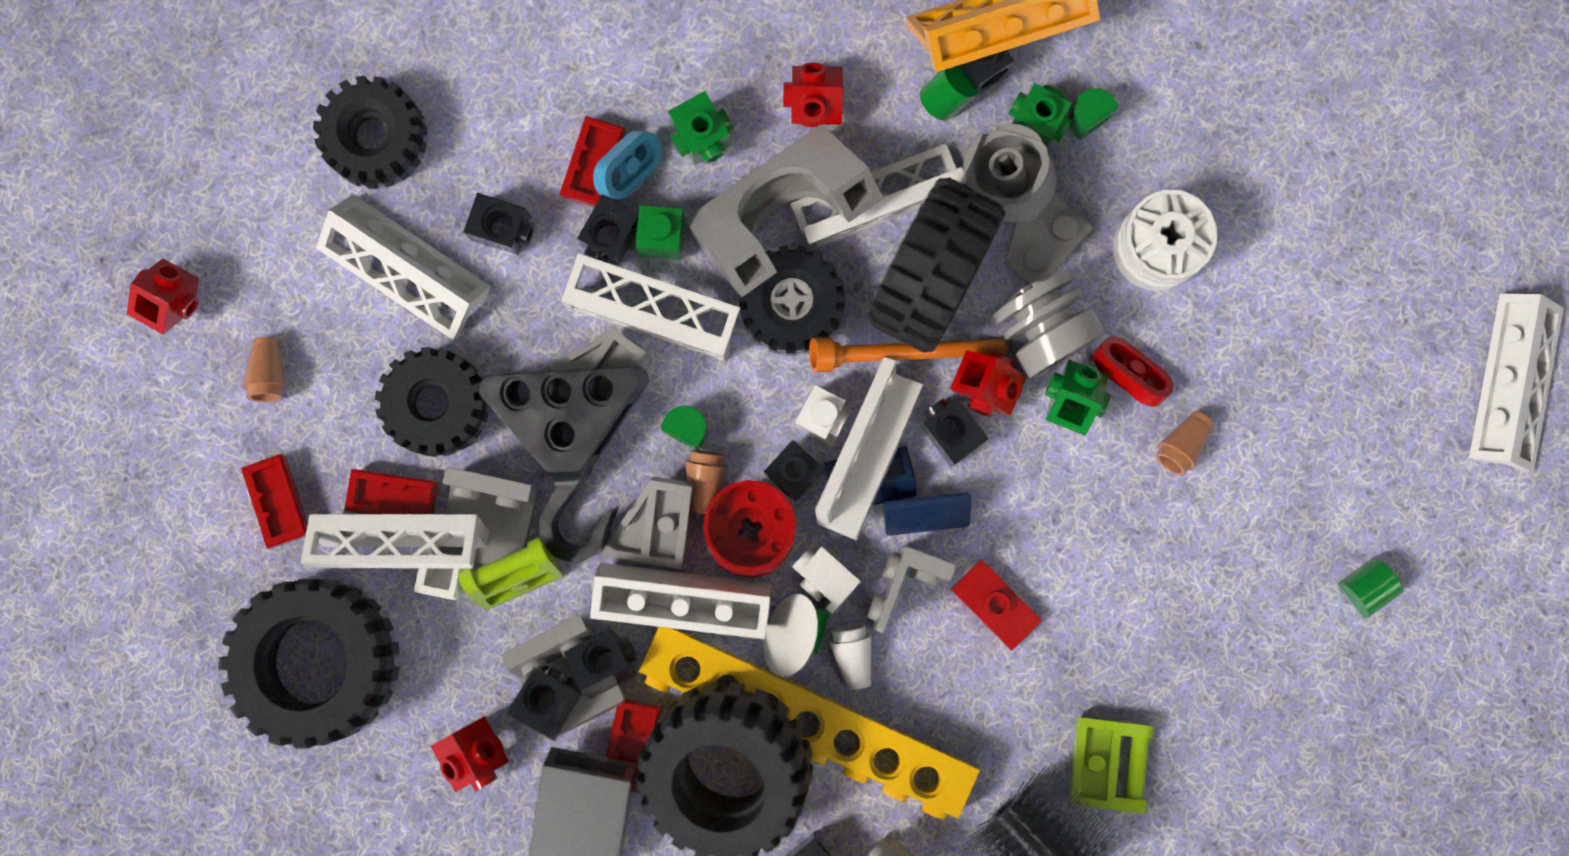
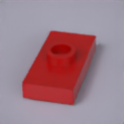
M585 115L559 193L561 198L595 207L601 195L594 186V169L598 161L625 137L627 132L625 127Z
M279 454L242 467V474L266 548L273 549L305 538L308 521L286 455Z
M351 469L344 511L360 514H433L439 482Z
M979 559L950 588L1010 651L1042 621L982 559Z
M625 699L623 704L617 706L606 757L638 764L640 753L653 727L660 718L662 707ZM636 767V773H635V779H634V785H633V791H632V792H635V793H639V792L637 791V782H636V778H637V776H638V774H639V772H640V770L638 769V767Z

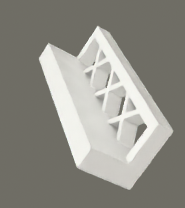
M947 144L871 172L875 182L878 181L877 186L879 190L885 178L894 174L911 182L908 188L890 195L881 192L884 199L849 223L828 202L820 198L807 197L790 203L808 252L918 210L939 178L950 177L967 186L962 167L956 169ZM941 157L947 173L928 180L918 177L925 162ZM917 166L914 174L905 171ZM816 204L833 210L830 218L809 226L802 211Z
M354 194L328 211L316 246L318 250L453 341L459 337L470 311L486 298L491 287L490 285ZM336 231L347 238L351 247L350 251H346L332 242ZM368 255H373L381 260L386 271L385 274H380L372 268L367 257ZM408 278L414 282L421 296L414 297L408 293L402 279ZM436 302H443L457 311L453 322L441 315Z
M579 253L561 300L568 309L722 361L726 360L730 348L729 341L740 312V307ZM584 267L602 272L608 284L607 287L592 294L577 289ZM609 275L621 278V280L612 283ZM633 282L643 286L649 300L630 307L622 304L616 290ZM649 288L663 293L653 297ZM612 292L616 302L602 296ZM670 296H675L683 299L689 313L672 321L662 317L656 303ZM689 301L703 307L693 311ZM652 306L656 315L642 310ZM712 309L728 314L721 337L704 332L697 316ZM692 319L697 329L683 325V323Z
M1542 294L1499 295L1469 458L1475 461L1507 464L1520 471L1534 472L1564 310L1562 306Z
M887 357L883 358L816 507L818 525L854 540H857L923 391V384L896 374L895 360Z
M310 514L300 563L305 568L473 569L476 547H487L489 530L477 514ZM318 542L323 547H337L328 555H316ZM354 547H379L370 555H359ZM396 547H421L413 555H401ZM438 547H463L462 555H443ZM350 551L353 555H345V554H347V553ZM392 551L395 555H387V554H389V553ZM434 551L437 555H429V554H431V553Z

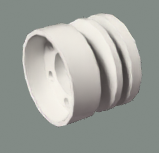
M1161 190L1146 196L1120 223L1113 239V256L1119 271L1131 284L1147 291H1166L1183 284L1210 261L1217 245V225L1210 209L1198 197L1182 190ZM1166 229L1170 231V238L1176 240L1172 245L1167 244V237L1165 235H1161Z

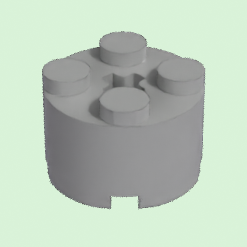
M1019 124L996 126V130L986 135L982 133L968 148L963 165L968 187L1002 204L1006 211L1002 222H1031L1046 208L1055 193L1057 175L1045 143L1032 129Z

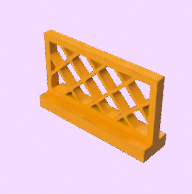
M957 0L906 17L908 29L929 52L932 67L936 72L1100 20L1097 0Z

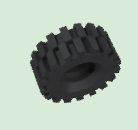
M364 75L357 76V84L351 85L346 79L339 83L343 91L336 95L330 90L325 95L330 101L328 106L326 107L319 103L316 113L321 117V122L313 121V130L319 135V138H315L314 141L316 147L323 153L321 157L342 178H346L351 184L360 186L361 183L368 189H377V184L382 183L387 188L395 185L393 179L398 176L404 181L410 176L406 170L411 165L416 169L418 168L421 160L417 156L419 152L425 153L427 144L423 140V136H428L427 126L422 121L424 117L409 95L406 92L404 93L400 86L392 81L389 85L384 78L374 76L373 82H370ZM369 119L383 121L388 129L386 141L376 149H365L357 141L359 126Z
M421 347V352L416 353L410 350L403 353L405 359L402 361L393 360L388 365L392 368V371L389 375L383 373L379 382L383 383L382 391H376L375 400L380 402V408L375 410L377 418L384 422V425L381 426L384 432L394 438L393 442L400 447L430 457L452 455L454 450H463L470 445L468 441L472 437L477 438L482 432L479 428L482 421L487 422L489 415L485 412L486 405L488 404L479 393V386L483 378L477 373L478 370L458 354L443 348L434 350L431 347ZM434 385L445 390L449 402L446 411L441 416L430 419L423 417L419 413L416 399L422 389Z

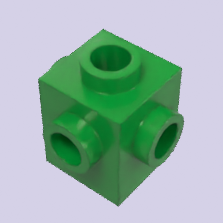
M1034 83L1028 95L1020 91L1008 114L1014 117L1012 124H1019L1032 129L1039 135L1047 147L1052 139L1060 142L1072 120L1065 115L1072 103L1065 100V95L1057 88L1050 85H1043L1042 87ZM1037 112L1043 114V115L1046 116V117H1042V116L1038 115Z
M706 91L668 111L670 122L676 131L670 134V137L681 157L689 154L694 165L702 161L705 164H710L727 153L726 148L731 146L729 132L734 127L723 107L715 109Z
M1069 359L1062 374L1054 372L1047 386L1045 396L1050 397L1051 400L1045 420L1086 436L1095 417L1102 418L1109 404L1111 394L1105 392L1109 375L1098 371L1091 365L1080 364Z

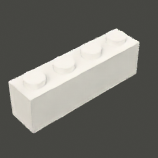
M600 563L594 577L590 618L765 639L771 583Z

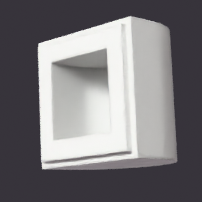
M433 551V552H432L431 554H429V555H437V554ZM419 568L414 592L458 601L464 591L458 577V572L464 569Z

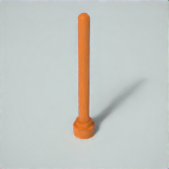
M830 337L812 338L809 346V360L814 373L832 372L834 367H840L842 363L882 361L884 357L892 360L961 358L966 350L990 355V352L1005 355L1009 350V344L1004 339L940 341L934 352L923 353L905 343L841 345L839 341H833Z

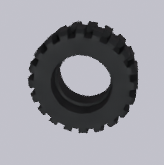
M950 177L939 178L920 206L879 286L868 313V319L872 326L923 353L934 352L1006 215L1002 204Z
M329 579L284 581L272 585V590L260 591L250 599L251 606L239 609L232 620L237 626L234 631L225 632L221 643L224 646H228L229 650L228 656L219 657V670H227L228 682L220 684L223 695H233L236 701L230 707L237 719L246 717L250 721L246 729L254 735L266 734L269 736V743L278 746L291 744L294 749L324 746L347 738L359 732L360 728L364 725L370 724L379 715L378 709L389 702L393 694L389 687L392 681L398 680L400 667L394 666V655L400 654L399 643L392 642L389 632L393 631L394 627L389 618H382L379 614L382 607L373 598L366 599L362 596V590L352 585H343L339 581ZM304 621H318L327 624L340 637L346 651L347 669L344 681L333 697L321 703H303L294 698L284 688L277 673L276 656L282 638L292 626Z
M719 682L705 684L701 694L698 689L692 688L684 692L679 701H672L664 709L660 719L657 720L645 742V746L639 756L637 767L640 772L636 778L637 791L640 794H645L641 805L648 817L654 815L656 818L653 823L655 829L662 836L666 833L673 838L671 844L682 851L687 847L696 852L694 856H759L761 848L764 852H771L780 845L781 839L789 837L796 827L813 776V765L810 763L813 754L811 745L808 740H802L805 729L800 721L796 718L790 721L787 717L790 709L781 701L774 705L767 700L769 693L756 688L755 693L744 691V684L734 682L730 683L728 689H721ZM714 745L739 751L758 768L765 787L757 793L744 797H729L718 794L703 785L695 776L689 763L688 753L697 748Z

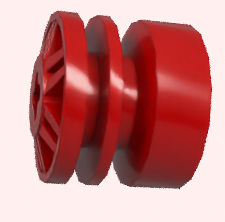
M744 480L729 484L715 494L706 509L703 529L709 552L722 569L737 577L754 579L770 575L785 563L793 549L796 520L792 505L781 491L766 482ZM749 522L752 527L760 526L762 528L757 532L758 540L751 543L748 537L740 539L739 535L743 533L744 523Z

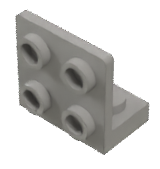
M446 467L442 484L449 485L451 488L444 514H477L489 530L487 547H476L474 562L489 564L525 548L539 488L529 484ZM438 547L445 554L462 555L463 547Z
M907 546L901 547L899 553L891 552L882 577L889 579L884 594L875 593L867 617L874 620L871 628L884 633L908 568L912 569L909 578L937 587L939 580L951 582L956 565Z
M581 615L501 654L507 670L519 677L522 685L534 667L546 674L553 667L574 680L570 687L581 694V697L558 736L625 702V697L619 685L591 699L580 692L563 652L596 636L593 626ZM605 653L596 662V670L599 672L605 671L610 667ZM554 690L546 691L541 695L538 702L540 711L547 710L552 706L555 700Z

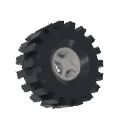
M788 245L779 246V251L773 253L770 250L766 251L777 273L743 297L738 294L740 315L748 334L750 333L754 341L760 346L764 345L769 348L770 352L775 354L781 352L786 353V356H796L797 353L804 352L806 355L809 354L812 338L831 337L838 330L845 307L844 284L841 276L838 277L831 261L827 263L823 259V254L815 250L814 253L806 251L805 246L797 245V249H788Z

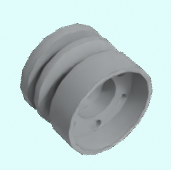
M1070 269L1032 282L1009 297L1007 303L992 315V319L997 326L1013 318L1018 322L1003 334L1005 340L1014 339L1024 334L1029 342L1015 354V357L1029 379L1073 355L1108 332L1093 308L1073 314L1070 306L1084 294L1081 288H1077L1064 296L1060 293L1061 289L1075 279Z

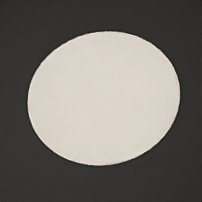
M793 594L782 600L773 611L766 627L763 644L765 661L769 670L779 677H789L798 672L810 657L816 641L818 625L816 610L810 599L804 595Z

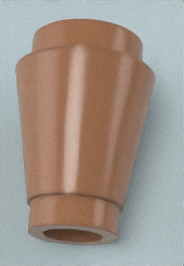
M259 337L253 339V346L242 386L244 390H247L246 398L248 400L264 403L277 402L282 399V392L287 389L279 340L275 338Z
M1193 411L1189 417L1158 444L1157 461L1165 469L1176 475L1183 476L1187 470H1193L1214 427L1213 421L1205 414Z
M691 450L690 460H685L686 482L695 483L692 512L705 514L715 494L719 492L727 469V465H724V454Z

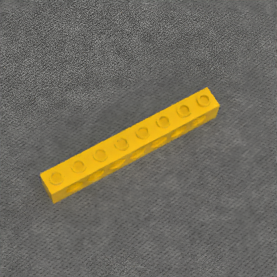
M658 627L638 671L647 676L644 683L665 693H668L670 687L683 693L696 688L701 694L705 684L715 683L723 675H732L739 683L745 685L744 691L755 693L756 688L775 695L779 701L790 709L787 715L790 721L795 719L801 712H812L819 718V726L814 733L809 735L803 734L802 740L806 739L810 742L813 753L812 761L826 766L828 760L844 766L843 775L862 784H866L868 778L884 785L882 789L884 794L901 802H906L908 796L924 803L922 811L943 821L946 820L947 815L957 819L960 818L980 772L971 763L790 680L776 676L766 669L678 629ZM692 657L698 661L701 670L697 679L686 681L678 675L677 663L681 658ZM842 730H851L858 735V745L851 752H840L834 746V738ZM883 748L893 749L898 755L895 767L888 771L879 770L874 765L876 753ZM925 766L934 768L937 772L935 784L928 789L918 788L914 784V776L917 770Z

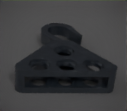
M640 366L511 373L489 376L480 383V396L554 480L555 488L540 517L539 532L547 550L560 560L566 562L584 561L599 553L610 538L611 526L619 506L611 508L592 531L590 540L584 546H574L565 541L560 534L558 523L563 510L591 475L593 466L649 384L648 373ZM603 376L607 377L613 385V393L609 399L605 398L599 390V382ZM562 379H565L571 386V396L568 401L564 400L558 392V385ZM521 382L527 384L530 390V398L527 403L523 402L518 395V387ZM565 422L569 423L575 432V437L571 444L564 440L561 433Z

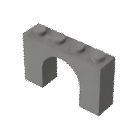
M820 124L683 219L702 251L738 294L743 297L777 273L761 243L755 238L761 223L774 210L796 199L807 197L820 198L828 202L849 223L884 198L869 167L824 125Z

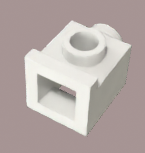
M815 385L795 422V428L832 447L852 409L845 406V400Z
M823 547L816 554L808 548L792 567L804 578L800 586L818 602L824 596L830 601L825 609L831 614L834 613L861 582Z

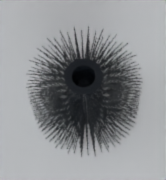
M1047 772L1036 781L1034 779L1027 787L1028 782L1021 792H1019L1021 787L1017 794L1012 796L1011 792L1010 798L1004 804L1000 803L1001 806L995 813L988 814L992 815L990 820L978 825L981 826L988 822L987 825L977 831L982 830L975 836L977 837L974 840L976 842L972 845L974 847L970 852L977 845L979 846L969 856H975L978 852L980 853L977 856L981 853L982 855L986 853L985 856L991 853L989 856H1100L1111 845L1106 846L1116 833L1104 844L1103 842L1107 837L1099 842L1106 834L1101 835V833L1108 826L1096 836L1095 834L1099 829L1094 830L1101 822L1093 828L1092 826L1096 821L1087 827L1094 820L1095 817L1091 820L1089 819L1096 811L1084 820L1086 822L1078 828L1083 823L1080 820L1081 818L1079 817L1075 822L1073 821L1080 814L1082 816L1089 807L1083 811V807L1077 812L1075 811L1087 799L1074 808L1073 806L1080 802L1083 798L1082 796L1071 806L1082 794L1081 792L1073 801H1068L1061 807L1072 796L1069 798L1065 796L1055 802L1059 796L1067 791L1064 788L1059 791L1066 782L1059 787L1061 782L1056 781L1048 789L1053 784L1051 783L1052 779L1043 787L1055 776L1054 772L1043 783L1044 780L1042 779L1049 773Z

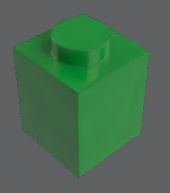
M639 205L636 250L640 257L682 260L685 222L683 221L685 217L682 209Z

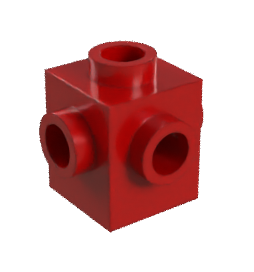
M816 62L806 63L802 66H792V82H783V107L791 108V124H802L806 127H818L820 124L842 125L843 66H824Z
M162 258L151 268L141 270L130 283L127 315L164 335L182 319H189L196 311L199 304V298L197 297L199 278Z
M966 350L950 390L970 401L968 408L976 413L991 417L994 411L1011 416L1027 377L1012 367L1014 364L1012 359L1002 354L990 352V355Z
M485 716L431 746L440 763L443 777L450 782L455 792L470 784L474 791L483 788L498 779L495 770L509 763L501 740L494 734Z

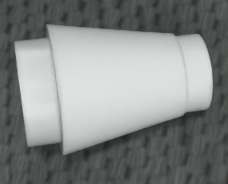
M847 624L832 629L833 639L829 641L842 678L845 681L846 689L859 690L871 686V634L866 632L865 624Z

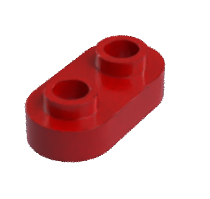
M1115 336L1107 337L1094 351L1093 358L1097 369L1109 375L1108 378L1128 392L1139 403L1156 407L1161 405L1173 392V381L1169 374L1126 340Z

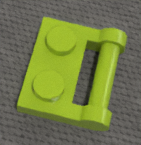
M541 537L528 541V547L475 570H461L458 572V577L467 596L487 611L564 577V574L557 559L547 550Z
M1077 716L1069 795L1072 796L1075 792L1078 793L1070 801H1073L1081 792L1082 794L1071 805L1083 796L1077 804L1079 805L1087 799L1081 805L1082 807L1090 806V808H1093L1095 806V808L1147 813L1148 800L1144 799L1149 739H1154L1155 726ZM1129 736L1132 737L1127 792L1126 796H1117L1116 788L1121 737Z

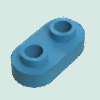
M644 131L628 133L598 161L593 174L596 191L600 195L603 194L612 199L620 200L628 197L659 166L662 157V147L658 137L651 132Z

